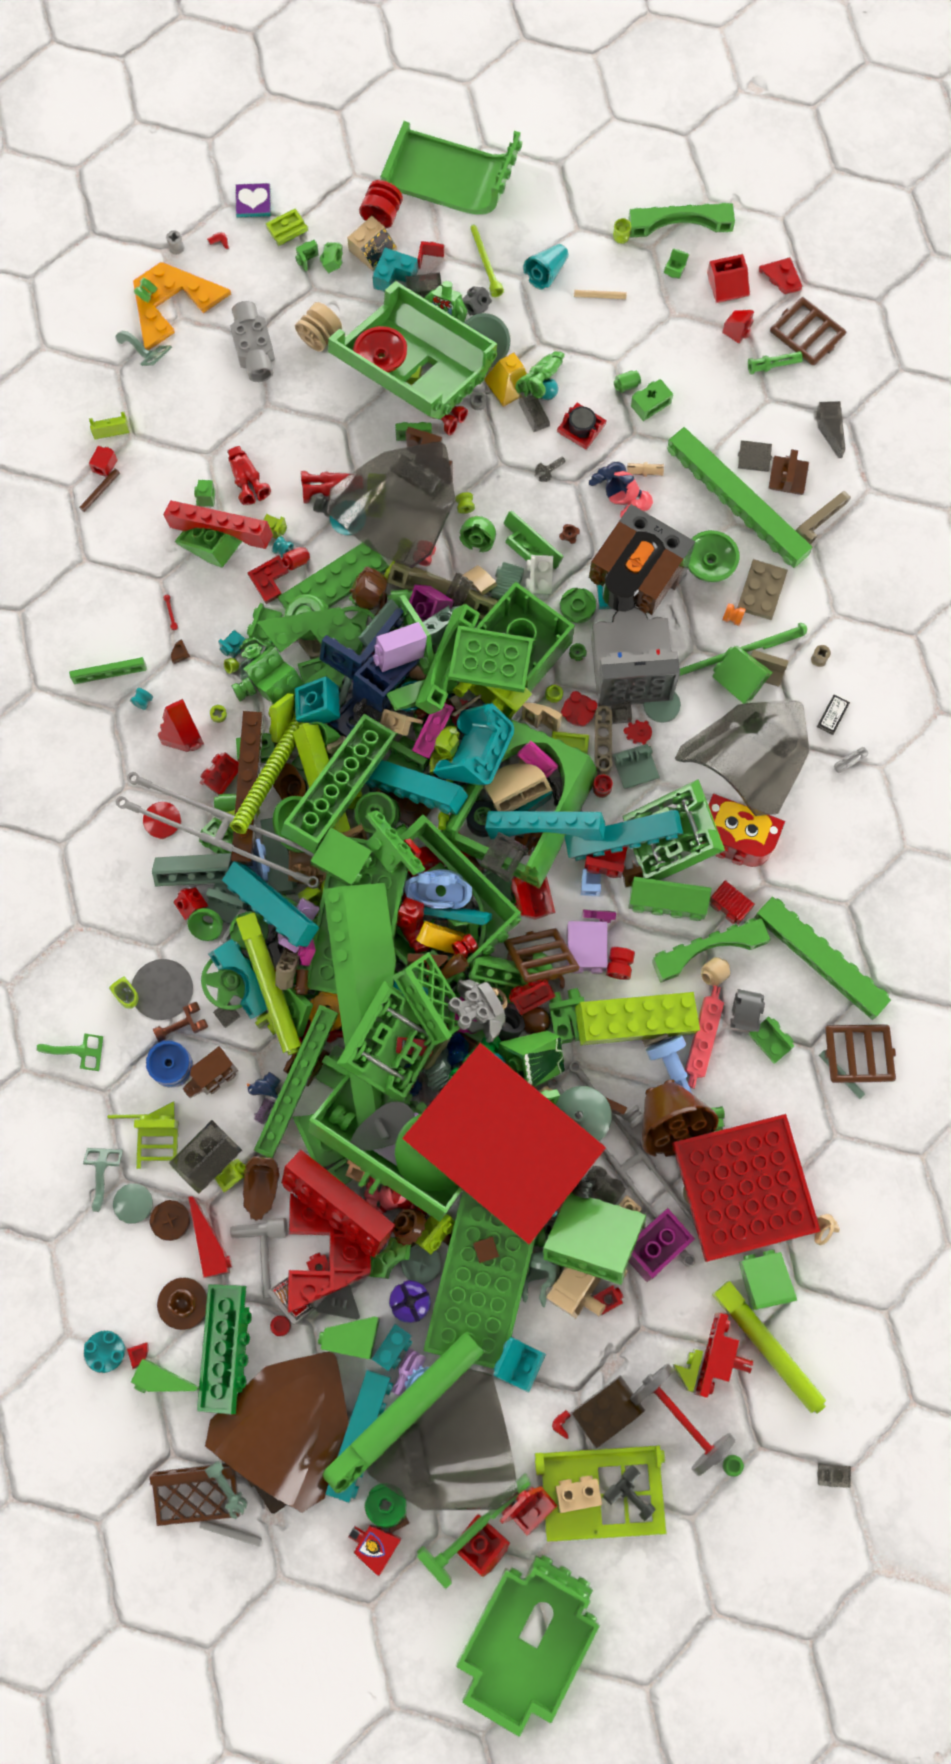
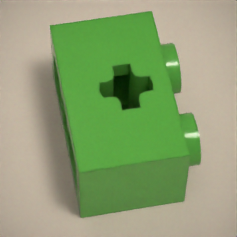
M660 378L656 382L652 381L642 391L638 390L632 396L631 407L641 420L645 421L670 405L673 393Z

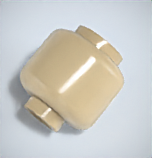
M718 957L709 960L701 969L703 981L708 985H720L730 976L729 963Z

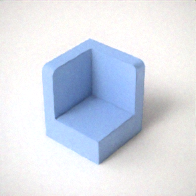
M587 869L582 870L581 895L600 897V873L592 874L587 873Z

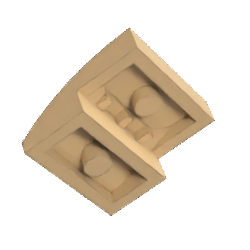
M524 703L522 706V719L536 729L541 723L556 732L560 729L562 714L560 712L535 703Z

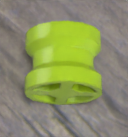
M463 492L456 495L455 500L458 503V513L467 514L475 510V504L472 503V493Z

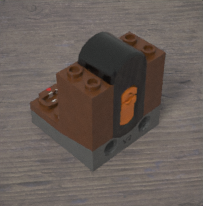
M630 504L591 561L589 578L594 584L603 586V599L611 609L626 612L637 606L641 612L653 615L670 588L676 590L686 575L695 541Z

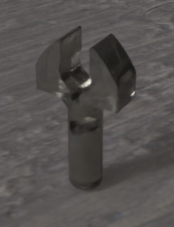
M560 457L548 466L543 465L542 462L539 463L535 468V476L540 472H546L539 477V481L547 482L551 480V472L566 462L565 458Z

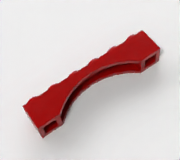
M170 500L163 513L170 528L182 531L194 528L213 529L231 535L249 546L262 549L267 548L273 536L267 521Z

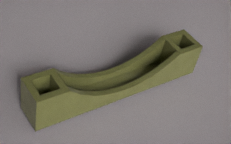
M399 560L392 565L387 580L388 583L409 590H413L414 585L432 586L452 599L454 605L462 606L467 604L479 612V619L482 620L499 601L485 594L482 596L475 590Z

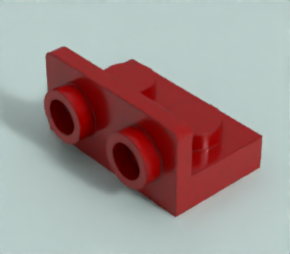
M226 752L216 754L211 761L213 763L209 769L206 768L200 775L202 779L199 783L207 786L218 796L224 793L238 774L239 762Z

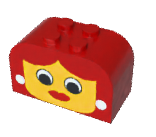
M713 793L708 806L725 851L715 856L721 859H730L732 863L740 866L757 867L764 864L777 845L785 821Z

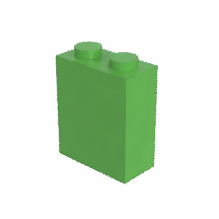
M330 827L312 857L310 864L347 886L354 883L358 885L363 876L361 874L364 867L368 868L373 859L371 857L372 851Z

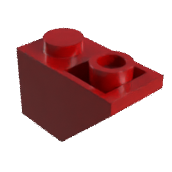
M734 310L725 321L722 333L740 344L743 338L747 339L751 333L750 327L754 323L753 316L755 311Z

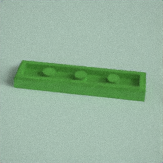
M140 657L69 671V675L74 684H80L146 671L147 666L144 658Z

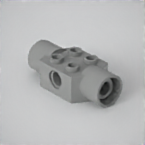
M241 301L232 307L234 323L230 325L240 367L247 369L251 381L263 382L273 376L271 362L275 360L265 317L258 316L255 303Z

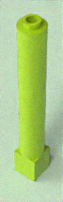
M254 912L236 918L282 1052L287 1053L288 1056L296 1054L301 1047V1043L283 991L275 986L276 972L256 914Z
M727 1281L712 1296L725 1312L733 1318L810 1413L815 1412L816 1414L821 1412L826 1407L824 1396L745 1302L746 1300L734 1285Z

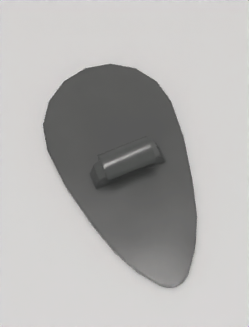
M392 1101L386 1103L372 1113L357 1128L350 1143L362 1151L394 1145L403 1126L415 1117L413 1110L403 1102Z

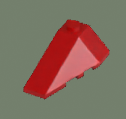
M181 699L165 707L162 717L164 722L160 724L161 732H158L162 745L185 752L198 750L204 742L184 700Z

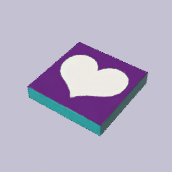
M270 183L235 184L237 218L271 216Z

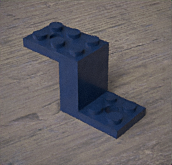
M372 656L354 674L352 697L340 708V718L327 723V725L333 728L339 735L347 737L356 726L349 723L351 719L359 721L365 714L380 723L384 709L392 711V704L386 694L394 691L419 665L420 660L417 659L382 672L380 667L376 666Z

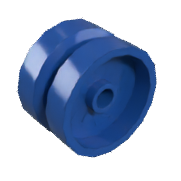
M162 1041L151 1048L146 1058V1069L149 1075L160 1085L168 1088L178 1087L191 1077L190 1071L193 1066V1059L180 1043Z

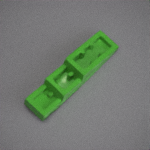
M425 680L387 693L386 695L394 710L416 707L415 704ZM448 680L446 692L448 694L454 693L453 689L458 683Z

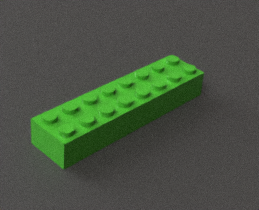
M364 714L286 819L281 834L315 854L330 827H335L390 750L397 733Z

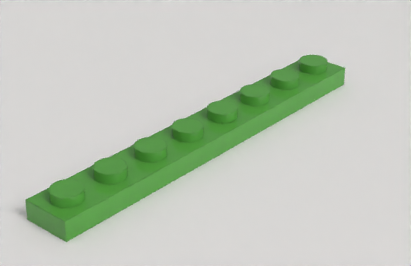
M319 1005L254 1151L268 1158H274L338 1017V1012Z

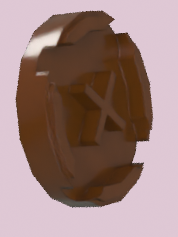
M167 1200L155 1206L150 1215L149 1222L155 1236L162 1240L174 1241L186 1234L190 1227L191 1218L185 1205L178 1201Z

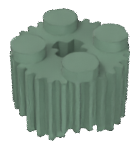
M445 1048L440 1053L432 1067L428 1070L424 1068L422 1072L425 1071L426 1077L429 1079L427 1082L428 1087L434 1093L440 1092L450 1080V1072L462 1065L460 1060L456 1061L448 1048Z

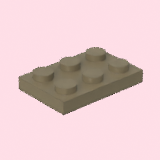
M753 559L737 608H744L746 613L772 621L788 569Z

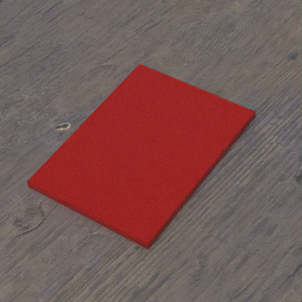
M479 1043L402 1137L405 1142L529 1245L606 1149L603 1144L481 1043Z

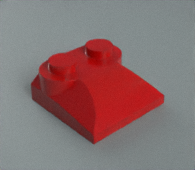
M480 1514L475 1516L464 1532L481 1517ZM487 1523L457 1554L480 1576L484 1577L495 1568L505 1555L510 1542L490 1523Z

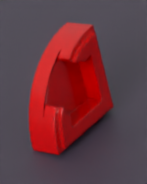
M148 1342L127 1349L132 1369L137 1368L142 1359L147 1358L149 1351Z

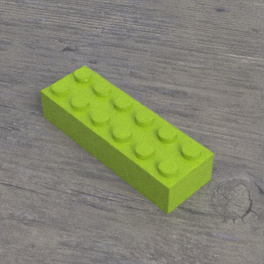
M694 992L580 1002L575 1006L580 1046L655 1039L665 1034H668V1037L677 1035L687 1036L700 1031Z

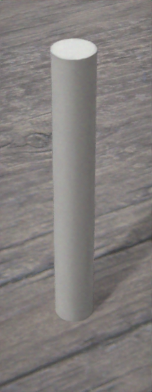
M260 1236L263 1298H271L268 1294V1291L271 1289L268 1236Z
M201 1521L199 1528L256 1546H260L262 1541L261 1537L210 1521Z

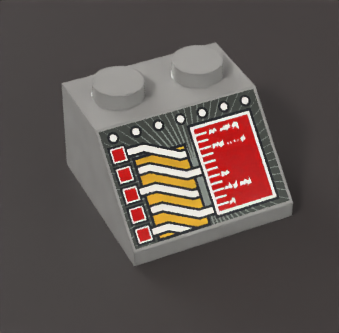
M288 1277L268 1291V1294L295 1325H298L316 1309L313 1305L316 1303L314 1301L293 1312L287 1313Z

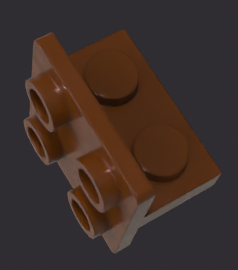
M791 449L789 456L773 457L768 489L799 495L804 494L809 462L797 460L798 450Z

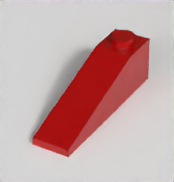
M190 1196L189 1203L203 1278L230 1273L229 1268H232L230 1255L227 1256L225 1249L196 1198Z

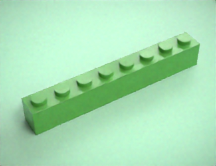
M772 896L754 918L757 920L762 918L765 927L871 1020L875 1019L891 1001L889 994L885 990L877 988L870 977L862 975L855 964L847 962L840 951L832 949L825 938L816 935L810 925L801 922L795 912L784 907L785 904L780 899H775Z

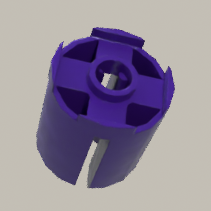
M411 1280L404 1281L401 1285L395 1286L389 1298V1305L393 1315L406 1323L419 1322L425 1318L431 1305L430 1294L426 1288L419 1282ZM409 1296L416 1299L414 1308L411 1309L405 1305V1302H407L406 1298Z

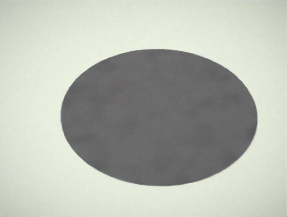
M158 959L145 964L139 969L132 981V986L139 997L135 1007L146 1017L155 1020H166L180 1014L183 1011V1007L188 1006L193 993V983L188 971L178 962L169 959Z

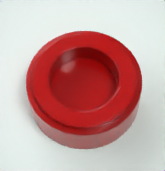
M282 1315L274 1317L270 1323L271 1332L276 1336L287 1335L291 1329L290 1320Z

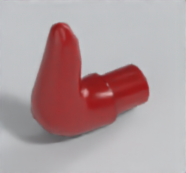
M218 232L207 238L210 245L221 241L224 248L229 249L225 233Z
M567 1410L558 1415L552 1423V1429L565 1439H568L569 1436L562 1425L571 1417Z

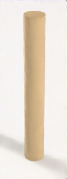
M574 290V297L626 299L627 292Z

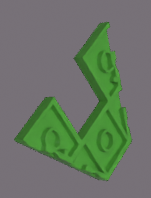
M340 607L257 622L280 653L309 630L320 644L325 635L338 640L346 648H351L355 653L361 642L358 639L361 634ZM326 665L306 680L304 684L326 676L340 687L345 675Z

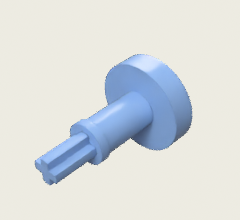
M682 1035L667 1038L646 1049L650 1060L662 1058L670 1079H673L675 1083L680 1084L692 1093L686 1080L688 1075L676 1052L686 1046Z

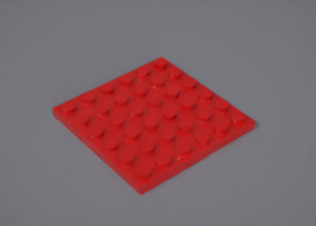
M786 1114L672 1143L705 1262L821 1232Z

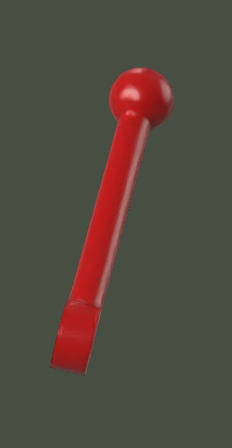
M166 594L163 599L167 604L171 620L170 627L172 630H177L178 625L174 620L170 605L171 598Z

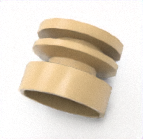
M315 302L306 312L307 315H303L295 324V330L309 347L316 351H323L326 345H328V338L339 329H342V323L329 307L323 303Z

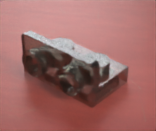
M594 1165L586 1175L595 1180V1185L591 1189L593 1193L591 1198L616 1205L626 1190L620 1180L610 1177L607 1171L600 1166Z

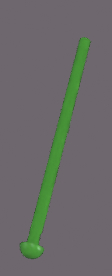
M798 623L796 628L740 648L745 652L761 647L765 650L803 637L808 629L804 623ZM725 653L680 668L679 676L722 662L726 658L724 656Z

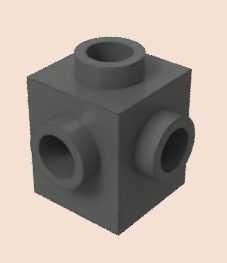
M475 286L471 287L462 299L469 315L485 312L488 309V305L492 302L487 289Z

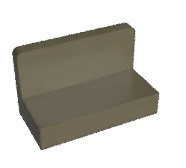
M753 650L751 656L773 672L765 683L779 687L787 668L788 660Z

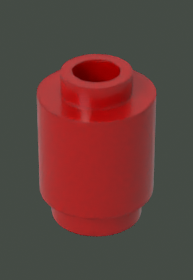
M297 547L283 554L282 563L285 568L292 571L307 564L310 560V554L305 547Z

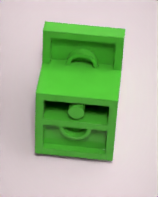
M271 646L243 669L261 696L271 702L272 705L286 694H294L295 710V688L305 684L296 670L284 662L276 648Z

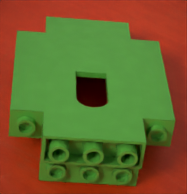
M543 1554L541 1558L537 1555L535 1556L525 1578L521 1577L522 1573L513 1567L510 1570L505 1568L456 1663L457 1668L473 1677L462 1699V1703L520 1737L531 1713H534L550 1724L552 1723L600 1627L596 1621V1616L587 1611L585 1614L582 1613L584 1608L587 1610L591 1602L589 1598L593 1589L589 1586L590 1582L580 1576L578 1579L571 1576L572 1571L562 1565L560 1568L552 1565L553 1560ZM540 1602H546L553 1609V1617L538 1647L535 1648L520 1639L519 1636L535 1605Z

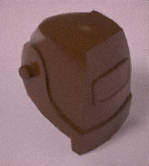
M367 566L364 567L349 590L352 593V599L361 608L369 610L377 608L384 596L387 579L377 570Z

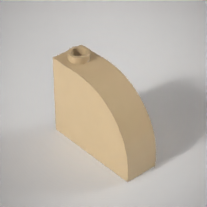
M524 763L512 764L498 769L493 781L490 784L484 785V789L497 811H513L552 791L542 770L534 765Z

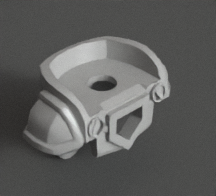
M459 980L457 991L465 1001L462 1002L459 998H452L448 1004V1009L458 1014V1026L461 1029H468L471 1034L483 1030L487 1043L494 1041L505 1023V1012L498 997L487 982L479 984L472 980Z

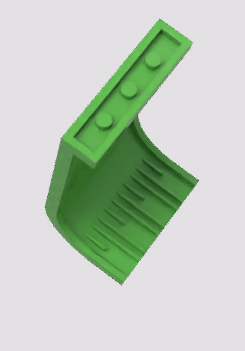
M403 121L380 178L396 186L402 194L468 214H487L496 208L501 194H504L506 181L510 179L512 166H515L518 151L520 152L522 148L521 132H513V143L509 142L506 153L491 154L411 130L410 122Z

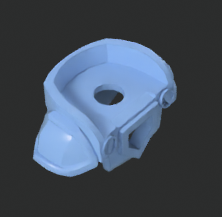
M437 869L419 873V876L407 880L405 883V894L408 898L424 903V906L427 905V907L459 909L471 900L472 887L457 872ZM443 885L446 888L444 896L436 894L437 886Z

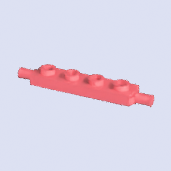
M713 986L711 996H706L703 999L698 1018L700 1031L694 1034L685 1072L690 1075L688 1085L692 1089H695L697 1078L705 1077L724 1002L718 999L721 987Z

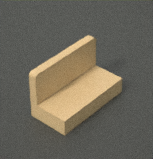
M384 709L380 724L396 733L408 736L411 722L422 724L423 720Z

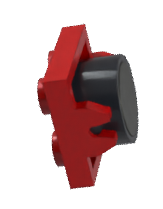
M577 402L573 408H569L568 413H565L562 423L557 428V432L587 450L606 425L607 420L594 413L590 408Z

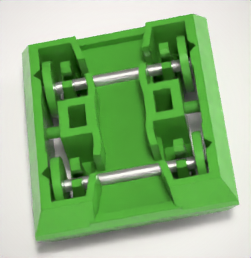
M699 779L622 816L624 821L671 810L679 811L683 834L678 835L677 839L667 841L666 838L659 839V843L651 845L645 842L641 843V847L633 849L638 865L642 868L644 878L663 880L725 851ZM674 804L677 806V808L667 806Z
M384 981L336 1064L394 1100L404 1103L436 1045L429 1038L403 993ZM397 1038H408L401 1052L396 1053ZM413 1039L425 1040L423 1045L427 1046L422 1056H419L422 1047L412 1042ZM410 1047L414 1048L411 1055L407 1054ZM406 1063L411 1064L409 1068L403 1069Z

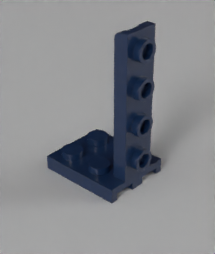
M400 608L394 611L360 656L351 648H346L340 644L335 638L325 635L321 642L319 660L354 680V674L375 654L374 645H376L377 636L394 631L396 628L399 629L404 622V611Z

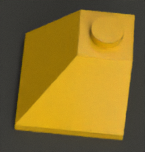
M513 352L499 360L484 378V381L504 407L522 397L516 391L515 385L527 372L522 362Z

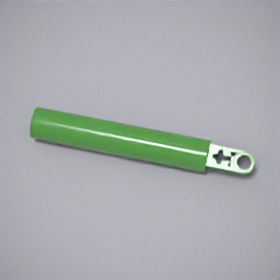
M466 1332L326 1468L323 1478L335 1493L345 1491L484 1354V1351Z

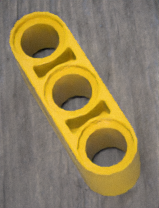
M425 921L416 940L425 946L455 954L452 943L463 940L466 934Z

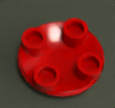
M157 802L147 808V811L178 824L182 822L179 810L171 803ZM143 816L144 828L153 837L165 839L178 830V828L152 817Z

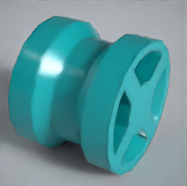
M280 536L274 542L272 552L275 554L279 553L283 558L284 553L293 550L294 543L287 542L284 537Z
M137 688L135 691L136 695L131 697L130 702L136 707L146 710L148 702L152 701L154 697L146 690Z

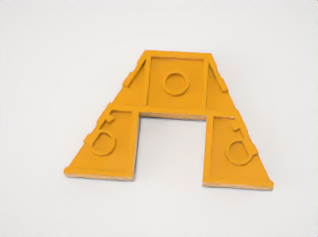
M163 262L158 263L134 279V290L140 286V281L143 277L158 288L155 293H152L148 303L135 294L145 349H152L175 333L174 328L158 311L157 306L181 290H184L202 313H205L230 296V289Z

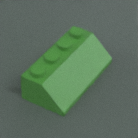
M634 877L630 889L628 909H632L636 913L648 911L657 916L669 914L673 918H682L683 916L690 917V920L701 921L707 915L712 888Z

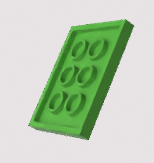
M458 625L448 680L524 693L533 638Z

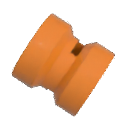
M728 603L722 621L729 622L731 620L734 625L740 626L746 609L741 607L735 609L733 604Z

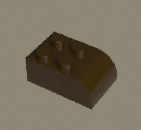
M621 1375L571 1411L596 1449L645 1411L641 1403L635 1405L630 1398L634 1393Z

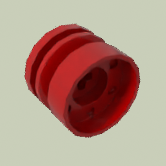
M383 180L372 181L360 205L359 214L364 221L372 216L385 229L390 228L402 204L403 195L396 186Z

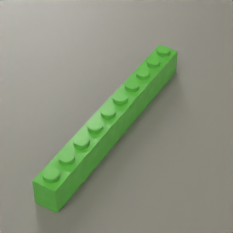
M683 427L669 439L667 445L668 452L679 459L682 466L688 468L697 480H701L710 492H714L723 504L731 508L733 514L739 516L748 528H752L761 540L767 542L772 551L778 553L786 564L795 568L810 555L813 547L688 429Z

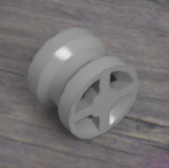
M638 1105L622 1116L624 1120L629 1122L631 1129L643 1121L644 1114L639 1111Z

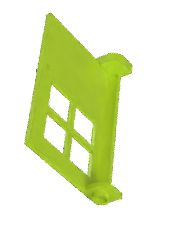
M660 1445L535 1453L536 1476L542 1475L543 1489L557 1505L558 1500L555 1487L560 1486L559 1481L571 1479L572 1483L580 1482V1477L592 1475V1479H598L599 1485L598 1467L621 1466L622 1475L627 1465L647 1464L650 1490L634 1492L638 1496L650 1495L651 1504L656 1508L652 1514L653 1522L630 1523L628 1497L626 1496L623 1499L625 1523L602 1525L601 1505L560 1513L559 1506H557L545 1519L547 1542L667 1534L661 1479V1465L665 1463L664 1450H660Z

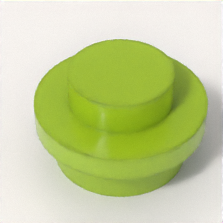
M553 684L546 688L545 697L549 702L557 703L562 700L564 692L559 685Z

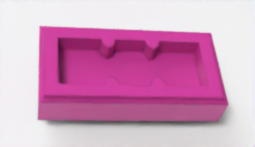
M531 740L517 753L526 764H531L541 769L546 778L559 766Z

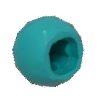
M554 379L544 380L545 394L541 399L548 401L556 397L559 387Z

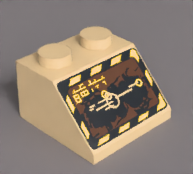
M372 216L347 238L348 250L372 271L376 269L384 248L397 250V246L385 227Z

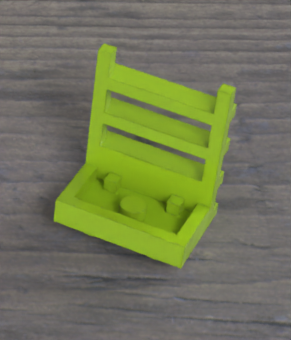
M140 1116V1119L134 1120V1128H138L136 1169H141V1161H173L172 1169H177L178 1120L172 1119V1116H160V1119H152V1116ZM142 1137H173V1144L142 1145ZM142 1149H173V1157L141 1156Z

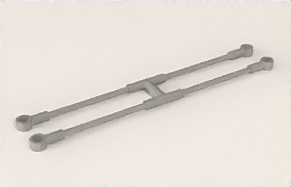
M136 772L128 774L127 780L132 785L138 784L148 789L152 788L210 812L211 815L223 819L216 836L213 837L142 809L141 806L129 802L124 796H119L116 799V805L120 809H129L136 813L140 812L195 835L200 840L229 852L233 851L293 876L294 879L306 883L311 889L318 888L320 882L315 876L309 877L299 872H293L223 841L222 839L228 826L235 816L159 787L151 781L140 777ZM133 776H136L135 781H131ZM125 800L124 805H120V801ZM249 825L248 829L304 851L309 856H314L313 853L295 842L254 825ZM315 879L316 884L310 885L311 880Z
M572 1061L569 1066L570 1071L575 1073L584 1085L586 1084V1086L594 1088L589 1082L590 1079L581 1069L580 1062ZM577 1064L579 1069L573 1070L572 1065ZM553 1077L548 1080L547 1085L550 1089H557L560 1095L564 1092L557 1078ZM555 1080L557 1086L552 1087L550 1081ZM578 1112L576 1114L577 1119H581L582 1116ZM612 1113L613 1121L629 1140L628 1143H630L636 1154L620 1165L613 1154L611 1155L605 1149L603 1153L607 1157L608 1162L627 1187L632 1189L651 1216L656 1219L658 1215L635 1187L633 1180L626 1172L642 1160L648 1169L653 1171L695 1226L691 1212L657 1170L655 1163L638 1141L630 1135L616 1115ZM684 1249L680 1253L683 1264L687 1267L693 1266L695 1264V1257ZM686 1257L692 1258L691 1264L686 1263Z

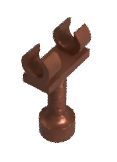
M197 1002L183 1007L186 1018L180 1020V1022L178 1021L165 1028L161 1026L153 1028L159 1043L166 1040V1036L169 1033L175 1032L187 1025H191L194 1033L208 1028L205 1019L194 1024L190 1014L201 1010Z

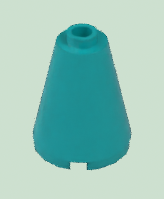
M556 244L528 257L524 261L523 272L528 275L529 283L540 290L550 287L569 257L568 249L562 244Z

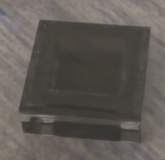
M218 1008L213 1012L224 1028L241 1017L236 1010Z

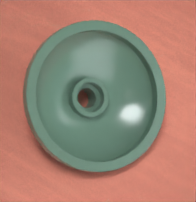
M480 313L471 316L464 322L469 327L497 343V356L490 368L507 356L511 343L510 333L500 318L492 314Z
M588 1086L572 1087L560 1095L556 1106L598 1141L603 1139L609 1131L612 1122L611 1107L605 1096L598 1090ZM578 1112H582L581 1119H577L576 1114Z

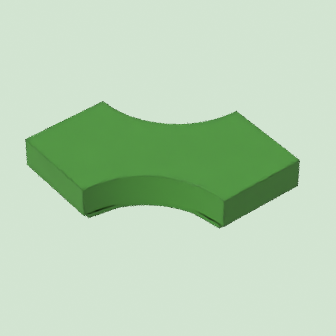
M391 1237L384 1251L376 1255L375 1258L371 1256V1273L369 1277L389 1279L390 1273L397 1263L409 1260L411 1245L406 1244L403 1246L401 1243L398 1244L395 1237Z

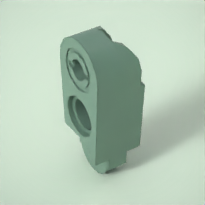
M448 605L423 622L431 635L433 645L440 644L453 610L460 606L450 609Z

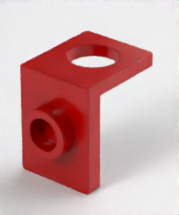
M421 241L418 254V269H421L423 255L444 258V244Z

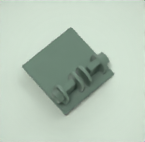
M648 744L612 754L624 789L660 778L651 755L653 753L651 746L648 747Z

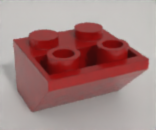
M744 254L709 261L707 276L716 303L750 296L749 274Z

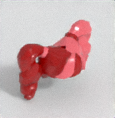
M371 1176L369 1177V1182L366 1183V1190L364 1192L365 1201L381 1214L396 1208H417L422 1210L387 1185H383L380 1192L377 1188L374 1194L371 1195L369 1189L374 1184L375 1179Z

